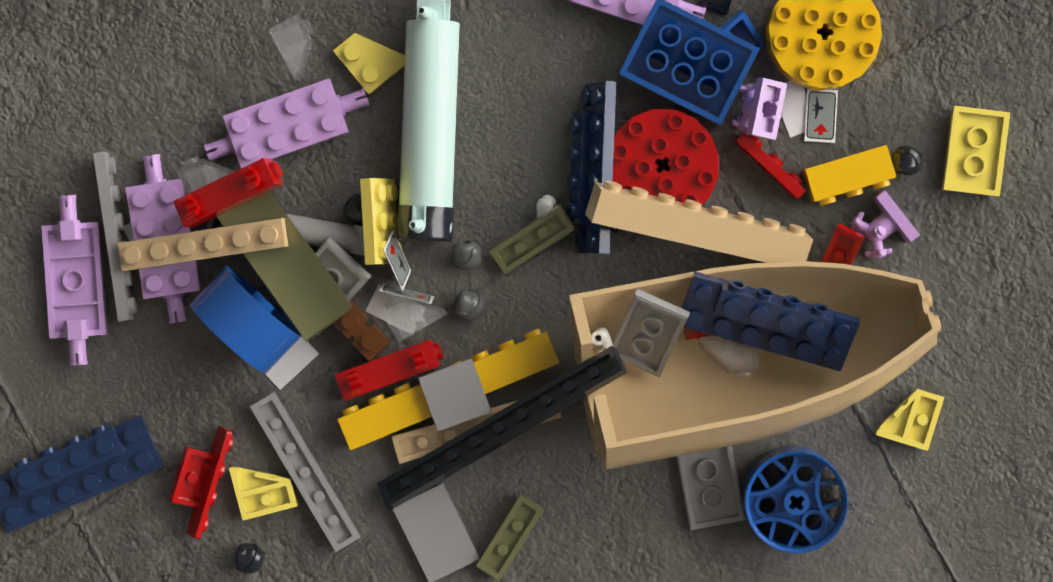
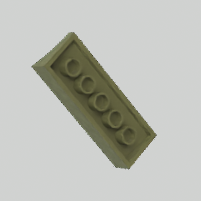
M270 191L217 216L223 227L279 218L285 219L289 247L243 253V255L306 342L353 309L352 304Z

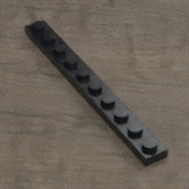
M613 346L608 347L378 482L377 484L386 508L391 510L626 374V369L617 349Z

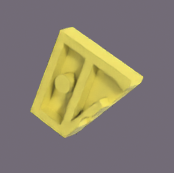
M356 33L333 50L369 95L405 67V55Z
M915 388L875 430L874 434L928 451L944 397Z
M236 466L229 468L243 521L298 506L291 478Z

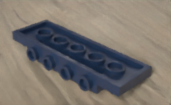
M614 81L584 84V89L581 93L583 111L573 112V117H571L569 122V130L572 133V145H570L568 150L571 171L567 177V188L570 190V197L566 205V214L574 225H579V230L575 236L578 253L610 254L611 227L592 223L585 213L594 183L604 184L605 181L613 180L616 82Z
M694 271L681 307L690 312L684 328L840 372L860 325L858 317L830 310L819 303L812 305L801 302L800 299L794 296H780L766 288L756 289L746 286L738 280L728 281Z
M143 415L110 429L107 424L91 430L93 436L84 440L81 435L65 441L67 447L58 451L55 446L39 452L41 458L32 462L27 457L13 463L15 469L0 475V518L6 532L9 533L164 467Z

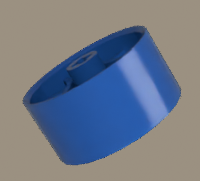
M225 266L190 304L197 316L218 338L248 364L264 374H267L301 337L293 323L269 299L228 266Z
M782 446L765 453L750 467L744 479L742 504L750 526L763 542L778 551L792 554L807 553L829 543L840 531L847 514L848 495L843 479L835 467L823 455L806 447ZM786 456H791L790 462L787 467L784 466L778 459ZM774 462L784 473L778 479L768 484L761 471L765 466ZM804 465L811 467V475L807 479H799L797 477L798 468ZM826 466L831 470L835 478L821 479L822 472ZM758 475L764 486L751 488ZM838 485L839 497L821 503L819 486ZM794 495L799 500L795 503L790 500V497ZM770 497L774 500V505L770 510L763 511L759 508V502L762 498ZM837 506L834 517H830L825 510ZM810 514L820 516V522L815 527L805 525V520ZM770 522L767 534L757 524ZM776 522L793 526L786 541L773 538ZM799 531L807 538L803 541L794 542Z

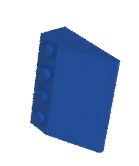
M656 0L619 74L721 125L760 48L665 0Z

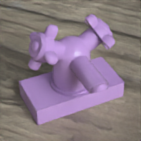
M757 78L755 84L741 85L739 92H743L742 99L745 100L742 104L743 115L742 117L738 116L737 120L733 119L732 125L746 134L776 140L787 84L766 78Z
M885 190L880 191L872 198L882 210V214L868 224L862 221L864 212H859L850 226L851 229L865 234L866 238L871 242L872 251L864 252V255L872 258H882L886 254L892 253V248L883 249L882 241L896 230L906 242H912L920 236Z

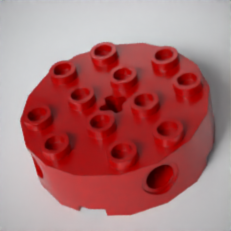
M652 109L632 117L614 135L612 181L622 185L621 188L631 190L632 187H638L649 192L648 195L657 197L659 193L673 196L675 201L685 203V200L688 199L703 204L709 199L718 180L719 154L711 134L697 119L678 110ZM667 160L668 172L665 170L660 173L657 172L658 165L655 161Z

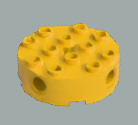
M778 0L770 11L765 36L767 53L778 71L796 86L814 91L838 89L862 76L877 56L882 39L880 14L872 0ZM822 27L825 28V32H829V36L822 40V35L817 34V31Z

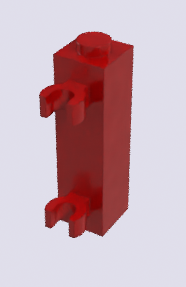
M261 158L174 200L173 203L183 226L196 227L282 186V170L276 161L273 162L271 158Z
M432 339L334 375L342 397L346 401L441 366L439 360L444 359L439 343L433 344Z

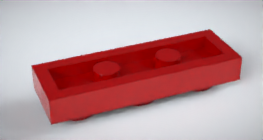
M742 133L734 141L794 200L799 199L806 191L802 187L804 182L795 173L791 172L788 174L781 168L784 163L774 153L771 152L768 155L760 148L763 143L756 136Z

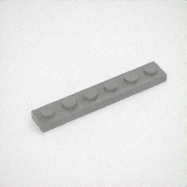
M108 152L93 153L117 318L118 322L133 320L134 314L137 313L136 299L131 297L129 286L133 285V276L131 270L122 271L118 243L126 241H122L121 230L125 229L124 217L122 213H118L117 202L121 200L118 185H114L113 174H116V163L114 157H110Z
M276 392L251 405L252 412L335 552L361 537Z

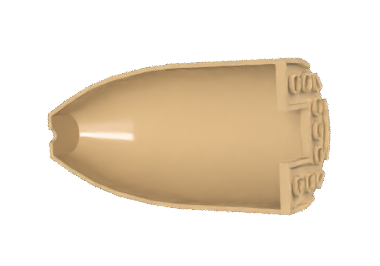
M810 261L753 263L696 271L728 281L738 280L746 286L756 289L766 288L780 296H794L805 303L821 302L822 305L828 304L830 310L858 317L860 325L841 372L716 336L686 340L683 327L660 378L622 361L627 372L626 374L583 398L595 451H598L599 463L604 470L748 443L785 433L841 412L875 393L902 374L930 349L937 346L938 332H941V323L938 315H934L929 310L933 306L930 291L925 290L923 281L882 270L837 263ZM694 272L569 295L570 324L574 340L576 366L598 354V350L593 348L591 335L598 328H606L612 342L614 341L637 289L681 308Z

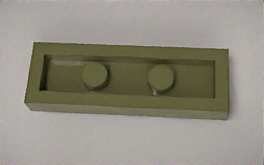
M558 204L492 247L489 252L504 274L573 231L575 226L561 205Z
M520 494L479 559L476 567L500 581L543 513L544 508Z

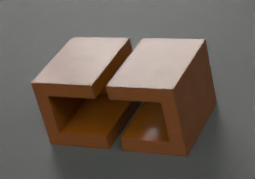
M350 301L353 309L333 324L347 339L353 336L356 340L352 344L369 361H372L392 340L375 323L368 327L365 323L371 318L354 301Z

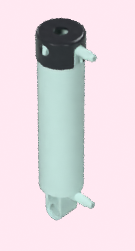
M417 0L416 19L406 21L400 198L397 213V239L451 242L453 239V182L460 24L450 21L451 0Z

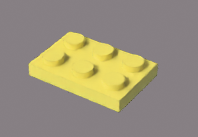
M952 106L942 190L1000 197L1010 112Z
M360 179L365 265L390 264L384 248L392 230L397 238L396 200L398 198V189L395 185V179Z

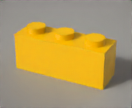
M887 145L802 170L811 203L819 201L820 206L836 202L835 196L846 193L847 198L862 194V188L873 185L874 190L889 186V179L896 178Z

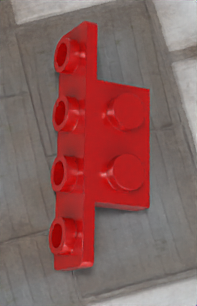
M218 426L211 452L184 446L168 499L173 503L194 507L188 524L187 534L200 540L202 533L207 529L209 508L216 500V485L218 479H221L225 469L223 462L226 452L230 451L233 443L232 431L222 426Z

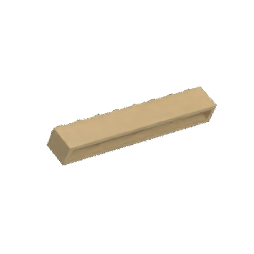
M605 181L604 184L594 183L585 213L592 223L765 263L806 261L813 239L805 232L806 229L799 225L790 224L789 227L780 226V222L770 218H764L763 221L755 220L754 216L744 212H738L737 215L729 214L728 210L719 206H712L711 209L701 207L702 204L693 200L686 199L685 203L675 201L673 196L659 193L658 197L648 195L649 192L638 187H632L631 190L621 188L622 185L613 181Z

